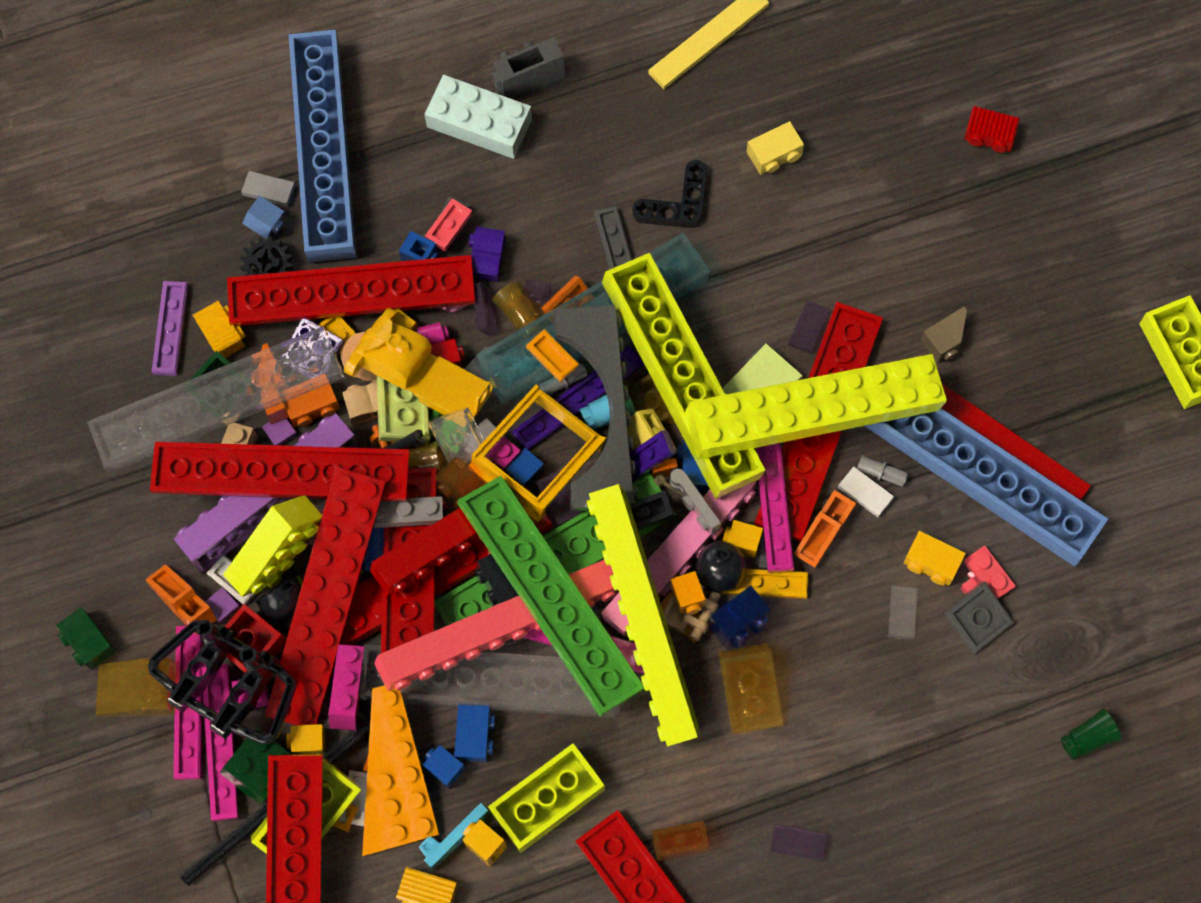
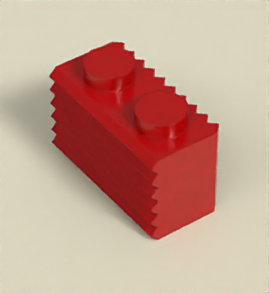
M973 106L964 140L973 146L985 145L992 147L996 152H1010L1020 118Z

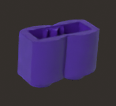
M476 227L475 234H470L469 248H472L473 278L498 282L506 240L505 230Z

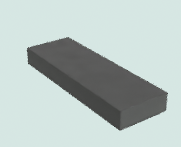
M617 206L594 211L596 225L609 270L631 261L632 257Z

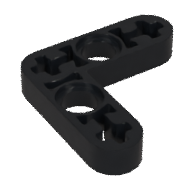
M692 160L686 165L681 202L639 199L632 207L634 220L642 224L682 228L697 227L702 219L707 174L706 165L699 160ZM694 168L699 169L697 182H693ZM690 189H696L700 192V196L696 199H691L687 196V192ZM690 206H694L693 220H688L687 216ZM641 207L646 208L647 212H645V215H640ZM654 208H657L656 217H653ZM668 208L673 211L674 215L666 219L660 215V212Z

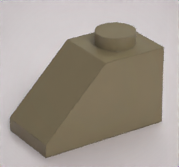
M962 307L923 332L921 341L930 354H933L937 363L944 359L949 361L958 354L967 313L965 307Z

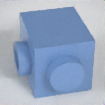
M259 195L247 211L242 224L268 239L272 232L276 234L283 225V221L280 219L284 211Z

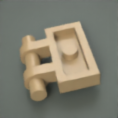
M701 585L702 591L705 589L703 585ZM711 592L709 598H705V606L702 607L703 610L697 619L692 615H688L687 612L680 614L672 594L663 612L667 626L683 634L688 625L693 628L690 638L699 641L702 634H705L709 627L707 623L712 613H716L719 607L717 603L721 596L716 592Z

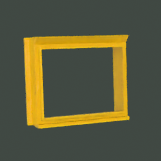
M536 384L473 452L471 463L467 468L485 483H489L502 476L528 516L538 524L544 517L547 506L596 451L602 452L607 437L597 434L539 389V386ZM534 402L586 441V444L538 497L531 494L485 457Z

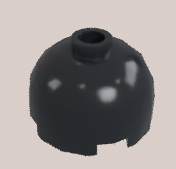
M715 541L706 545L700 551L695 569L701 585L711 592L723 593L726 590L737 589L744 582L747 567L745 556L737 546L726 541Z
M298 574L273 588L268 595L259 597L255 603L260 611L269 619L280 621L287 618L291 622L303 580Z

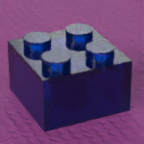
M750 585L710 616L709 629L727 652L732 648L737 650L747 642V636L753 632L757 635L767 627L766 622L769 620L770 608Z

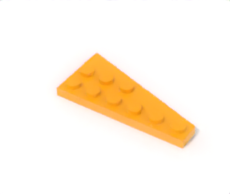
M385 685L372 689L362 856L422 840L429 836L439 835L401 690L397 691L395 688L387 691Z

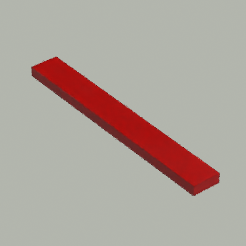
M942 384L947 401L941 409L1079 500L1083 498L1091 485Z

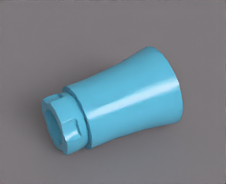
M607 395L580 409L586 425L592 430L597 427L600 429L609 424ZM628 395V401H624L625 411H629L631 417L636 411Z

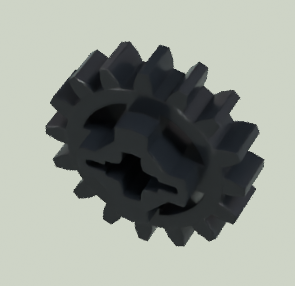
M269 236L267 241L259 237V243L257 244L251 240V249L244 248L243 250L247 255L240 257V260L245 263L240 269L243 272H247L244 276L255 275L252 266L259 268V274L275 273L276 271L280 273L287 272L288 269H294V266L288 263V261L293 259V256L286 254L290 249L287 245L281 248L283 242L280 239L274 243L272 236ZM274 250L280 252L282 260L275 258ZM269 258L272 263L267 264L265 268L262 262H267V259Z

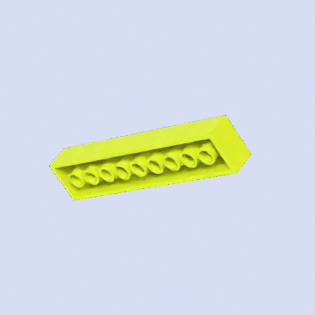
M645 254L606 271L602 284L613 305H615L617 313H620L621 320L714 498L718 499L759 480L765 472V468L754 448L697 459L685 414L686 408L691 401L725 395L651 254Z
M933 354L691 401L686 408L685 414L697 459L935 412L939 411L947 400Z
M617 484L589 493L590 500H587V506L591 516H596L598 525L594 526L598 540L604 541L606 550H602L606 565H610L613 570L610 580L613 589L619 590L621 600H618V605L622 616L626 615L629 625L625 626L629 640L635 641L637 650L633 651L636 663L638 666L642 665L645 675L641 676L645 691L650 690L653 699L649 701L652 715L658 716L660 725L657 727L661 742L666 741L667 746L697 738L701 731L625 488Z

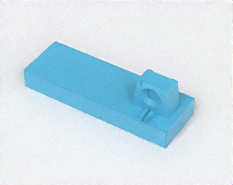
M480 803L441 843L431 836L426 838L419 846V849L426 857L424 859L426 864L434 871L463 842L465 837L463 832L472 822L477 823L480 819L484 821L490 815L489 811Z

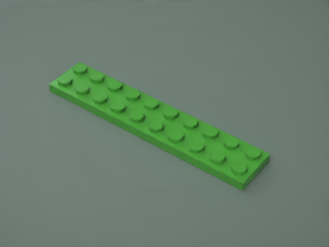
M650 473L632 483V485L637 487V500H634V502L661 492V489L655 484ZM584 511L542 536L568 575L604 560L602 550H606L604 541L598 540L594 527L598 525L596 516H591L589 511ZM674 517L639 530L640 538ZM476 576L435 600V607L447 626L492 606L486 596L488 590L485 584H480Z
M499 476L458 499L457 504L598 715L601 717L644 689L643 684L503 477Z

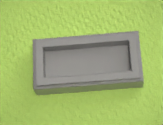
M249 171L241 193L243 196L255 199L260 195L271 203L288 207L295 183Z

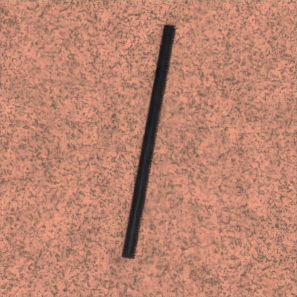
M371 714L367 716V719L364 718L365 721L359 722L360 726L357 724L356 730L349 731V733H346L347 736L344 735L345 738L339 739L340 743L337 742V745L331 746L332 749L329 748L330 751L326 750L327 753L324 752L323 757L334 764L333 762H336V759L339 760L341 755L344 756V753H347L346 750L349 751V749H352L351 746L354 747V744L357 745L356 742L359 743V740L364 739V736H367L370 731ZM265 802L266 805L263 804L264 807L260 806L261 809L255 810L256 814L253 812L254 816L250 815L251 818L247 817L248 820L245 819L246 822L242 821L243 825L240 823L241 827L237 826L238 829L235 828L236 831L232 830L233 833L229 832L230 835L227 834L228 838L225 837V840L222 838L223 842L219 841L220 844L214 845L215 849L211 847L212 851L209 849L210 853L206 852L207 855L204 854L205 857L201 856L202 860L198 858L199 862L196 860L197 864L193 863L194 866L191 864L192 868L188 867L189 871L185 869L186 873L183 871L184 875L181 874L180 879L190 886L208 868L214 866L213 864H216L219 859L221 860V857L227 855L226 853H229V850L234 849V846L240 844L239 842H242L245 837L247 838V835L255 831L254 829H257L267 817V802Z

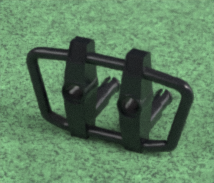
M195 620L190 622L150 658L148 662L150 675L171 692L168 703L182 713L189 707L212 722L210 726L211 731L226 739L233 732L261 745L271 744L279 737L296 690V681L279 664V660L276 657L271 656L265 650L259 652L236 638L237 634L234 631L229 630L222 624L217 626L212 624V622L209 623V620ZM197 631L204 642V646L194 659L188 663L187 669L176 684L159 669V663ZM231 647L240 652L239 657L247 671L231 689L229 696L217 713L196 699L214 681L218 670ZM207 667L206 673L203 676H196L200 668ZM273 673H275L284 682L286 687L269 733L262 734L240 723L256 708L259 698L268 685ZM242 694H249L246 702L238 703V699Z

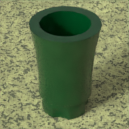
M1102 708L1091 718L1068 731L1067 735L1060 738V742L1070 759L1075 760L1080 756L1084 757L1099 748L1122 740V736L1110 714Z

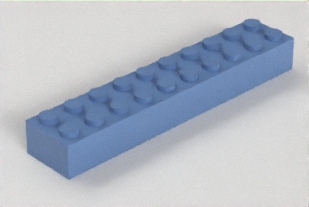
M336 30L289 34L304 252L309 263L357 258L338 36Z
M943 409L864 426L1074 567L1081 560L1108 520V518Z

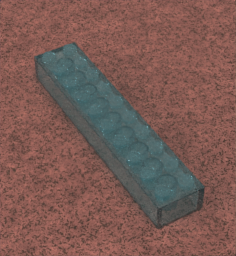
M684 232L650 252L675 301L708 282L711 271ZM601 281L555 309L611 306L613 303ZM555 309L476 355L477 368L485 380L491 382L492 390L502 405L552 375L526 348V345L544 329L555 339L553 319ZM622 320L621 327L617 328L618 335L626 331ZM556 340L575 360L583 357L574 348Z

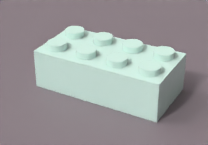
M446 75L442 76L424 114L427 128L513 159L532 121L531 106Z

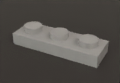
M442 497L408 498L407 502L381 501L374 528L433 525L443 518Z

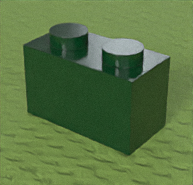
M82 607L56 625L61 632L57 636L66 647L71 645L75 651L72 656L81 667L85 664L92 670L116 652Z

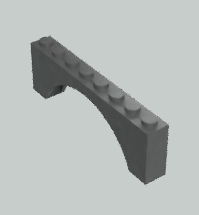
M615 305L555 309L553 314L555 339L574 348L595 369L605 388L610 417L606 443L599 458L585 474L569 485L571 512L589 511L587 506V500H590L589 493L617 484L624 486L629 504H632L634 500H637V487L632 485L631 475H635L634 460H630L629 451L633 450L632 436L627 435V426H630V412L625 411L624 401H628L627 386H623L622 377L626 375L625 362L620 361V352H623V339L618 337L617 329L621 327L620 313H616Z

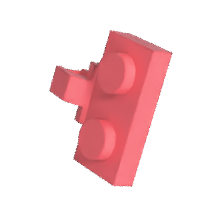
M983 546L964 559V564L970 570V573H968L970 579L962 584L960 588L964 594L981 581L986 582L997 599H1000L1016 587L986 546Z

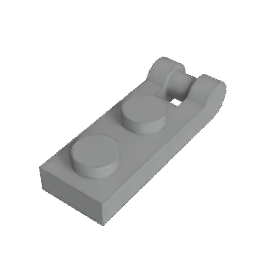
M681 469L673 470L670 475V486L673 490L682 493L684 496L682 497L683 503L688 510L693 509L697 514L696 520L702 530H708L711 535L719 531L720 521L685 472Z

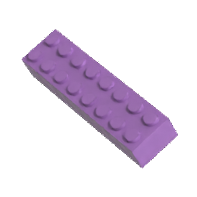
M336 413L331 417L327 416L321 420L315 430L303 434L299 438V442L294 445L359 448L354 434ZM223 496L218 501L217 506L202 512L198 516V520L191 526L183 527L177 533V537L174 540L198 571L203 574L223 554L225 556L247 540L273 505L294 498Z

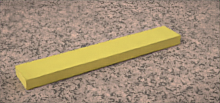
M736 0L650 68L649 75L663 89H666L769 7V2L767 0Z

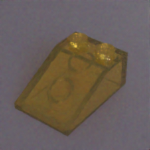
M769 643L719 651L718 656L732 734L783 726Z
M150 658L99 664L96 716L174 715V707L168 703L171 692L149 673L148 662ZM165 658L159 663L158 667L175 682V663L170 658Z

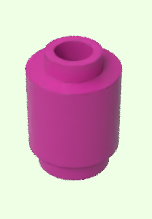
M440 322L419 327L417 331H414L428 339L431 345L450 340L446 325L441 327Z

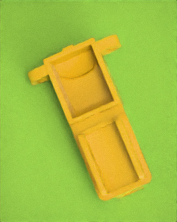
M387 308L382 316L375 321L371 328L366 330L359 340V344L345 365L344 373L355 377L360 369L364 368L403 390L414 393L413 395L419 398L420 403L463 426H467L468 423L473 421L491 395L493 389L491 382L475 376L440 356L432 355V346L428 339L419 333L396 324L398 312Z

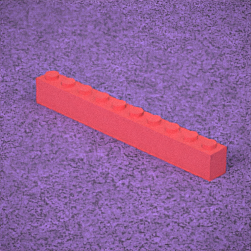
M605 560L569 574L590 608L595 605V602L600 600L607 602L617 595L618 590L613 589L610 575H613L612 567L606 565ZM517 596L377 655L374 664L387 691L395 688L399 691L411 685L413 680L418 678L421 681L426 680L435 674L434 671L441 668L449 670L455 667L458 661L462 659H475L482 654L481 651L488 648L491 651L496 650L505 644L504 641L511 638L516 641L526 636L527 632L532 629H536V631L542 629L521 598Z

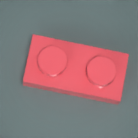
M451 199L429 229L425 238L435 242L438 248L446 252L473 215L472 210Z

